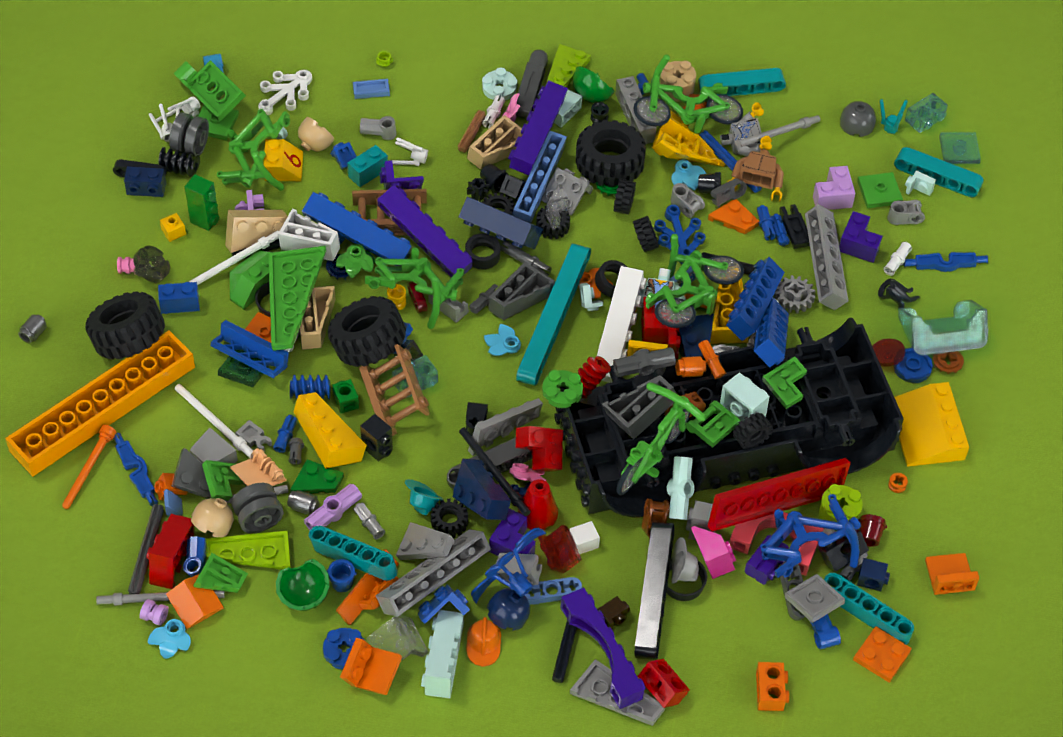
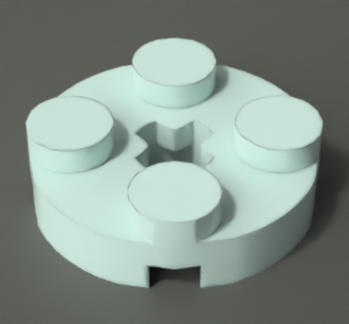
M497 68L482 78L483 93L492 100L497 95H499V98L502 96L505 100H508L516 93L517 79L504 68Z

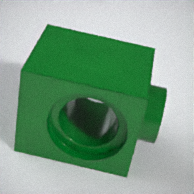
M351 379L332 384L333 397L340 414L359 409V397Z

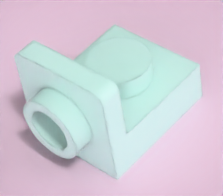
M916 170L914 175L909 176L905 183V186H907L906 194L909 195L914 188L930 196L936 179Z
M579 284L582 307L587 308V311L598 310L599 306H603L601 300L592 301L594 290L593 287H590V284Z

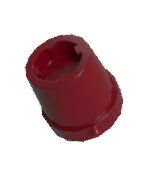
M862 515L858 520L861 524L860 531L867 546L876 547L880 543L883 531L887 528L886 520L877 515Z

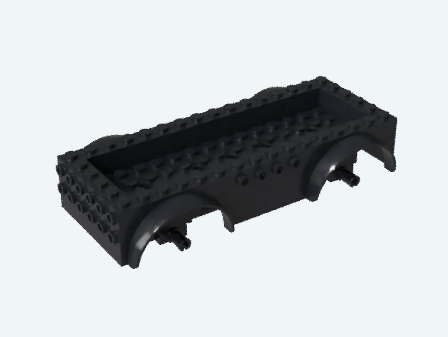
M852 317L848 318L837 330L817 341L812 339L808 327H804V330L802 327L797 330V335L802 344L786 349L784 360L780 364H774L771 367L754 352V345L715 353L719 355L718 359L726 372L724 376L718 379L714 378L708 364H706V372H703L702 376H678L675 365L655 369L649 375L642 376L638 374L630 379H625L623 376L617 377L614 372V366H610L611 371L609 374L612 383L597 386L587 398L581 397L580 401L571 404V407H555L557 412L554 413L555 422L563 430V441L566 443L565 453L567 458L570 457L571 459L570 469L572 474H576V488L578 491L581 490L583 508L586 507L588 515L612 510L617 514L627 517H643L647 498L658 502L667 500L670 505L671 496L667 492V484L673 476L675 456L692 458L691 480L694 483V494L695 492L707 489H718L721 486L737 485L741 482L756 481L764 477H775L779 474L808 469L843 458L851 462L847 474L857 472L872 465L888 451L895 449L904 419L863 324L857 325ZM796 357L807 370L805 376L793 383L802 393L803 399L786 409L763 382L762 377L791 358ZM739 372L743 376L748 377L752 383L766 391L770 396L766 419L772 425L773 430L772 434L768 435L769 438L765 439L763 444L760 443L758 447L754 446L750 449H743L734 438L733 431H731L712 448L699 436L689 432L686 428L672 443L667 444L665 442L661 449L663 458L653 466L659 470L658 477L654 478L645 473L625 494L619 495L617 493V485L622 476L621 473L627 465L626 460L630 456L631 449L635 448L639 441L651 444L658 434V425L665 418V412L633 439L629 438L628 434L606 414L602 403L606 401L609 403L619 398V395L623 393H630L638 389L637 386L659 375L671 384L676 394L680 396L696 392L705 402V410L714 400L720 403L723 385ZM563 386L559 387L561 392L567 389ZM822 395V396L826 397L827 399H822V398H820V397H818V396ZM714 413V414H713L712 416H710L706 421H704L700 426L703 427L704 425H706V424H707L710 420H712L717 414ZM689 417L687 422H689L690 420H694L696 417ZM679 425L673 427L669 438L676 432ZM637 467L628 474L623 483L622 489L631 480Z

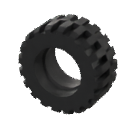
M603 120L601 123L595 122L592 126H587L577 139L575 159L577 169L584 178H588L593 184L597 182L599 186L605 184L609 187H614L619 184L621 179L634 181L644 169L646 142L639 131L636 132L635 127L632 125L628 126L625 122L619 123L617 120L608 122V120ZM602 152H616L620 155H605Z
M135 291L114 296L112 299L104 301L102 305H98L95 311L89 314L85 330L100 356L111 360L114 358L118 360L123 357H132V355L139 354L144 349L150 348L153 343L159 340V336H162L165 322L154 298L145 292L139 293Z
M381 296L365 297L360 301L352 302L349 306H345L331 320L328 328L329 340L339 359L345 364L359 367L360 365L363 367L369 366L371 363L376 364L379 360L388 358V355L396 351L395 345H402L406 335V326L393 301Z

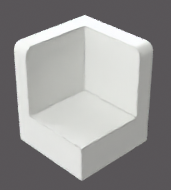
M592 521L570 528L569 532L575 542L576 555L599 548L600 537Z

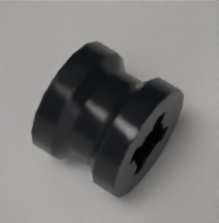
M602 102L592 105L590 118L593 123H601L603 120H608V105Z

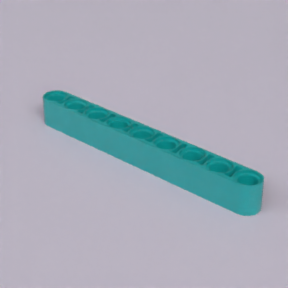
M571 244L518 368L517 381L534 386L537 385L590 259L591 248Z

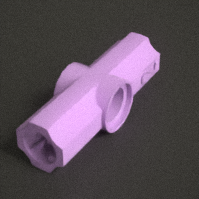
M349 484L335 496H328L321 507L304 519L308 530L315 526L326 527L329 523L340 520L343 512L360 500L362 494L354 484Z

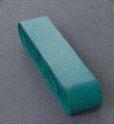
M780 68L708 74L701 76L698 80L700 91L702 87H712L716 83H722L723 87L728 86L727 94H722L728 96L778 92L786 87L783 72Z
M903 147L894 161L895 167L900 171L914 175L917 170L936 179L935 184L968 197H976L984 182L983 177L977 173L908 147Z
M315 526L309 531V538L314 550L334 560H348L353 564L354 568L382 580H392L398 574L393 556L385 551L324 526Z
M829 573L825 576L824 580L829 585H834L835 587L832 588L845 598V603L840 606L841 608L873 629L876 626L904 644L910 642L914 625L909 619L841 575Z

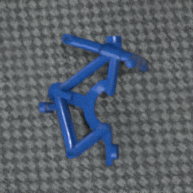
M830 494L828 500L830 503L829 508L832 510L837 522L803 517L797 511L789 513L785 520L781 509H777L774 512L777 530L765 543L761 544L760 549L762 551V559L786 562L775 570L777 578L780 576L786 578L792 574L793 567L802 561L799 551L800 546L813 540L818 541L820 547H825L844 536L847 537L851 545L850 566L852 568L858 566L860 549L856 530L861 527V524L855 517L848 521L835 494ZM803 525L838 531L830 535L823 532L806 533ZM794 530L797 538L792 542L790 548L778 547Z

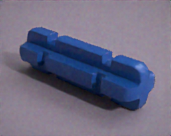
M776 213L770 218L774 221L773 227L776 237H778V243L784 247L790 241L782 218Z

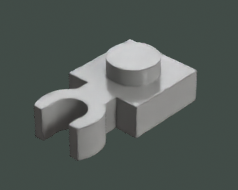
M250 420L235 432L238 437L241 436L247 442L250 448L255 444L259 450L262 449L265 452L262 444L272 446L271 439L264 436V430Z

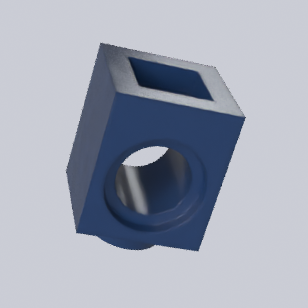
M863 558L857 586L881 591L883 584L887 585L889 581L888 564Z

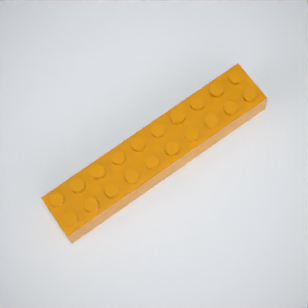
M168 330L162 336H159V340L153 343L150 348H146L143 352L124 359L6 437L9 452L32 477L99 433L102 425H111L194 369L193 354Z

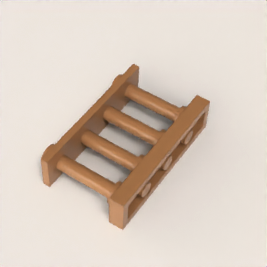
M403 189L407 194V198L410 201H415L422 212L421 204L427 203L426 189ZM387 190L352 191L353 205H358V213L362 219L368 220L366 219V205H377V219L370 220L377 223V227L384 230L386 228L394 233L393 236H408L391 219H385L384 212L378 207L377 199Z
M398 344L395 345L398 356L375 369L369 366L359 367L374 413L392 428V436L397 434L395 429L396 423L413 412L419 410L426 416L430 414L427 407L429 406L428 400L423 396L410 360L412 356L408 349H404ZM401 363L403 369L401 373L382 384L379 383L378 378H380L381 374ZM404 379L407 380L409 387L385 400L384 394L386 390ZM412 394L415 403L391 416L390 407Z

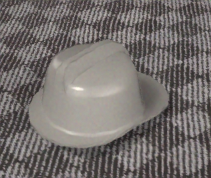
M680 537L672 551L671 581L672 583H676L678 580L696 581L699 572L698 559L687 551L686 541Z

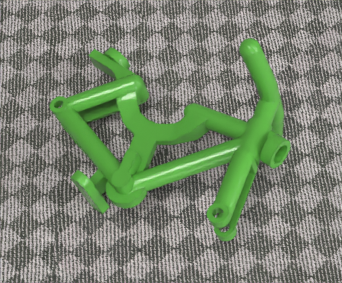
M259 109L257 115L239 135L233 129H227L226 135L231 140L228 149L232 154L236 155L243 171L217 172V177L222 179L224 185L241 182L245 187L250 188L253 180L265 178L268 183L278 190L282 191L284 189V185L275 179L264 166L263 160L266 153L265 151L258 152V147L265 138L271 137L276 139L281 129L289 126L290 115L287 111H284L278 121L272 124L263 109ZM263 126H265V129L253 141H251V139L260 131V129ZM250 149L254 160L251 169L243 153L248 152Z
M414 247L411 251V259H383L377 257L375 259L377 264L375 273L379 274L380 277H365V284H368L372 289H377L379 286L394 289L398 281L408 280L417 284L415 286L417 292L432 295L433 306L427 327L433 329L440 313L441 303L447 298L451 299V301H456V289L463 284V278L461 277L464 275V269L458 268L457 272L444 286L431 270V263L428 259H419V249ZM386 265H401V267L386 266ZM423 274H426L431 280L432 287H428L427 282L420 278Z

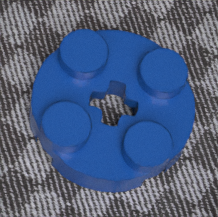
M339 628L329 631L323 643V654L326 661L328 660L336 669L343 670L355 639L360 638L364 640L360 631L351 628ZM342 645L350 647L346 652H342V649H339Z

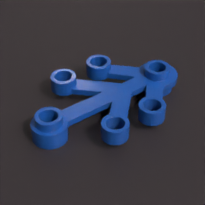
M670 205L666 208L665 218L672 221L674 231L667 228L663 220H656L654 230L663 233L659 236L658 244L671 250V235L677 234L678 254L690 255L699 245L704 243L706 238L704 233L697 232L693 242L687 247L686 241L695 230L700 229L701 220L692 218L689 227L683 232L679 220L680 209L677 205Z

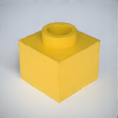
M177 213L160 220L161 230L169 242L186 235L185 225Z

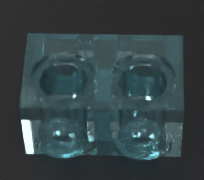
M931 93L907 109L905 121L921 133L946 117L948 105L936 94Z
M427 355L411 362L421 390L431 388L438 383V370ZM402 367L392 371V377L403 371ZM406 379L395 385L399 392L409 387Z

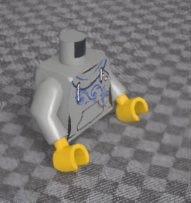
M759 102L752 105V112H748L740 121L730 125L729 134L720 135L721 145H731L735 155L748 157L751 151L760 152L763 149L770 150L772 148V140L769 136H764L759 142L740 148L736 145L738 140L762 133L758 118H755V116H762L764 114V110Z

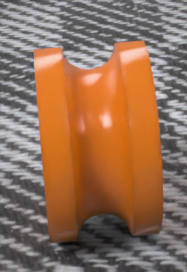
M902 473L892 474L888 483L889 489L894 493H902L906 489L908 479Z

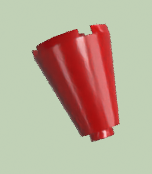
M542 479L532 481L523 497V502L531 511L526 516L527 528L530 530L534 528L546 530L547 527L553 526L556 523L558 507L549 484Z

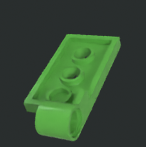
M211 60L199 72L185 61L173 73L220 121L246 96Z

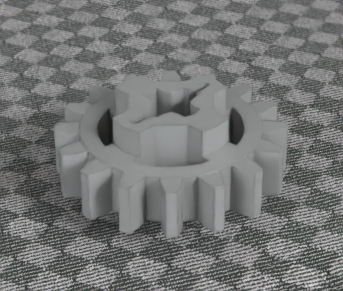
M791 275L790 279L784 277L783 282L780 281L774 298L780 305L782 304L784 309L788 308L789 313L795 310L797 314L800 309L806 312L807 307L811 308L815 300L816 291L812 289L813 284H807V279L802 281L801 276L794 279V276Z

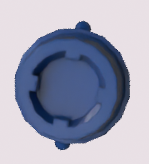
M344 559L336 560L329 565L327 570L334 590L342 593L352 588L357 572H355V568L350 561Z

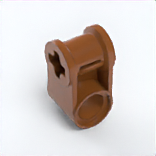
M649 498L646 499L642 529L649 538L652 522L666 523L670 509L669 501L658 502L652 501Z

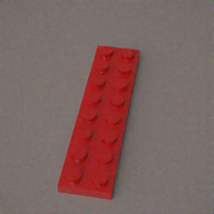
M843 458L715 494L707 527L713 532L774 514L777 509L785 511L822 500L824 492L831 485L845 484L851 462Z

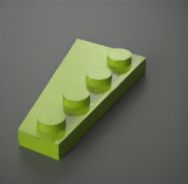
M559 44L547 82L549 80L567 87L573 81L576 67H585L590 62L591 55L582 50H576Z
M288 530L205 538L206 561L211 553L231 564L275 569L291 568Z

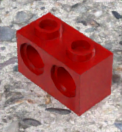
M664 658L649 661L637 676L642 679L646 688L663 708L678 705L690 691Z

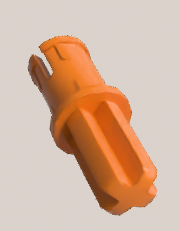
M708 340L700 342L698 347L714 378L718 379L724 376L726 372L718 359L719 355L715 354Z

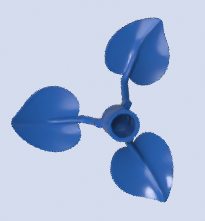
M541 528L530 530L516 543L513 552L505 554L496 564L492 565L485 572L487 578L472 590L471 596L473 601L477 604L483 592L496 579L508 586L512 591L515 590L520 597L525 596L533 588V585L527 579L528 574L524 570L518 552L535 538L546 534V532ZM514 555L521 574L519 572L512 574L505 567ZM500 569L510 577L508 579L510 583L499 576L498 571Z

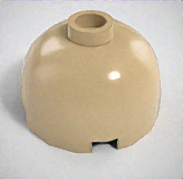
M306 117L299 126L298 137L302 141L300 145L307 151L311 149L320 152L332 144L334 137L327 129L321 128L317 125L318 122L310 117Z
M210 498L201 501L191 515V522L196 528L204 533L207 530L213 532L212 536L214 537L227 536L234 521L231 508L221 498Z

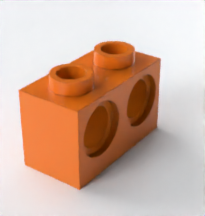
M758 662L756 669L758 710L784 711L785 703H789V690H785V684L788 683V671H784V663ZM768 675H774L776 678L772 679ZM774 694L778 698H772L769 695Z

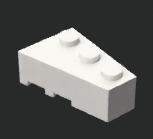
M293 208L278 233L280 248L284 251L326 246L327 251L324 259L333 261L340 249L337 231L320 222L317 224L311 221L310 217L298 214L297 210Z

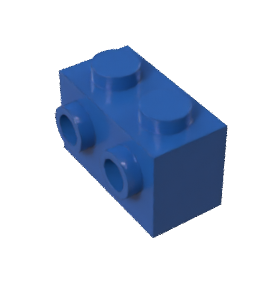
M197 282L158 285V300L161 314L200 311Z

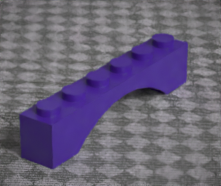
M581 588L562 596L560 608L569 624L591 635L605 651L612 672L610 694L619 709L643 700L644 682L636 676L632 662L627 661L622 645L617 644L614 639L613 630L605 624L603 613L595 607L592 595L588 594L585 588Z

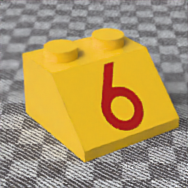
M265 139L264 151L266 155L263 164L270 174L278 181H302L303 151L285 139Z

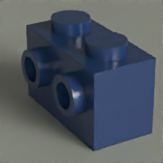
M127 166L124 178L126 194L164 197L166 187L164 169Z

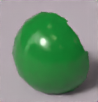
M581 66L576 67L573 74V87L576 93L582 96L584 101L590 103L604 102L614 94V89L602 81L598 73L596 74Z
M315 559L305 561L303 565L296 568L288 567L282 569L278 573L276 593L281 602L293 610H312L318 607L327 597L329 575L325 567Z

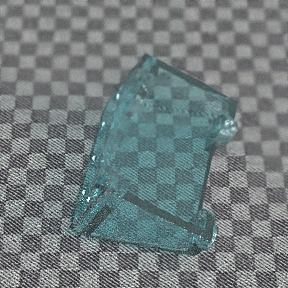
M973 300L958 302L954 307V317L923 321L922 317L918 316L917 312L912 308L898 309L900 324L912 349L919 355L977 349L984 347L988 342L987 309Z

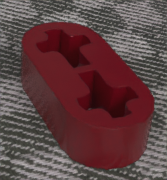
M408 282V292L417 313L428 311L423 293L415 290L417 284Z

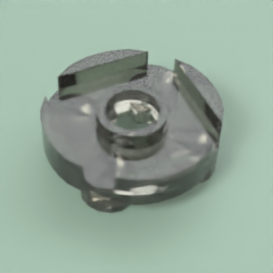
M150 245L139 249L133 258L135 274L156 284L169 274L170 264L168 259L165 261L162 255L164 253L161 250Z

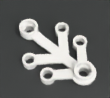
M299 70L296 74H283L281 71H275L273 73L274 82H292L288 84H271L269 81H262L260 83V90L262 92H279L269 100H262L258 107L263 109L267 116L273 113V105L287 95L286 109L290 111L295 110L297 107L295 88L300 85L298 98L302 101L309 98L307 85L312 81L311 72Z

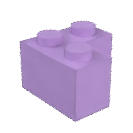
M848 166L829 167L827 182L815 183L813 192L815 206L819 204L828 210L852 208L855 190Z

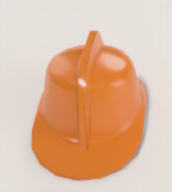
M484 617L483 620L472 624L468 630L467 656L472 663L478 666H489L495 663L500 654L501 632L497 625L488 620L487 617Z

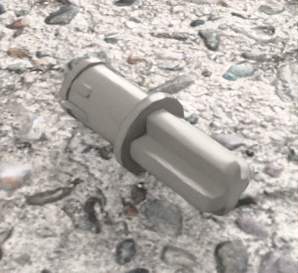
M364 503L356 504L354 511L361 519L362 525L367 527L374 539L381 538L385 534V530L376 520V515L372 514Z

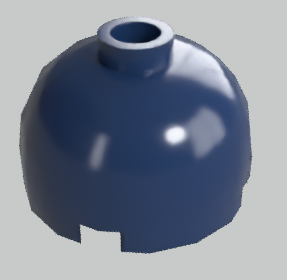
M504 588L496 592L487 605L490 620L505 630L507 627L513 628L512 631L522 628L530 614V604L527 597H520L515 590L512 591L510 588Z

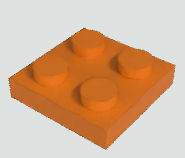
M875 626L855 654L853 661L890 683L911 653L912 648Z

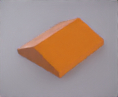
M199 574L183 580L166 593L187 630L224 609L214 590L193 586Z

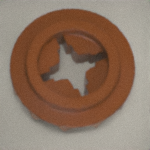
M951 347L937 349L932 359L934 367L939 368L940 372H947V374L951 372L956 374L958 370L962 369L964 364L962 354ZM947 356H948L949 362H951L949 365H948L947 362L945 361V359H946Z

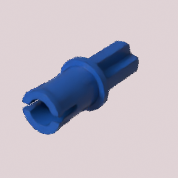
M761 205L757 207L760 220L759 226L762 227L765 240L769 241L768 236H770V240L776 238L773 227L774 221L770 218L767 206Z
M288 415L284 420L282 428L278 430V437L273 448L279 453L285 452L289 440L293 437L292 432L297 422V418L293 417V415Z

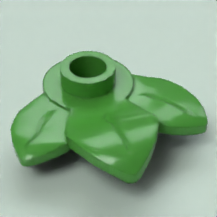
M353 244L348 247L347 252L340 254L336 260V267H345L346 273L350 278H354L361 269L372 272L374 268L372 257L367 255L364 247L359 244Z

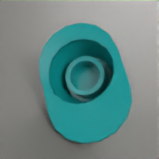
M405 480L406 486L411 490L410 504L414 506L417 512L427 515L429 511H432V508H435V504L439 500H443L442 497L438 496L427 485L415 480Z

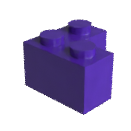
M855 211L852 212L841 237L839 248L842 253L874 263L883 236L867 231L870 216Z
M509 508L506 520H501L489 539V546L491 548L489 552L496 556H499V553L513 552L516 543L524 536L527 530V517ZM533 540L518 554H535L536 541Z

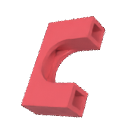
M783 512L784 519L786 520L788 513ZM774 514L735 525L729 542L731 548L748 555L754 538L760 531L767 528H776ZM803 525L806 533L823 532L824 528ZM793 530L789 536L794 541L797 536ZM808 541L799 548L802 561L798 564L801 574L804 576L808 573L817 550L818 541Z

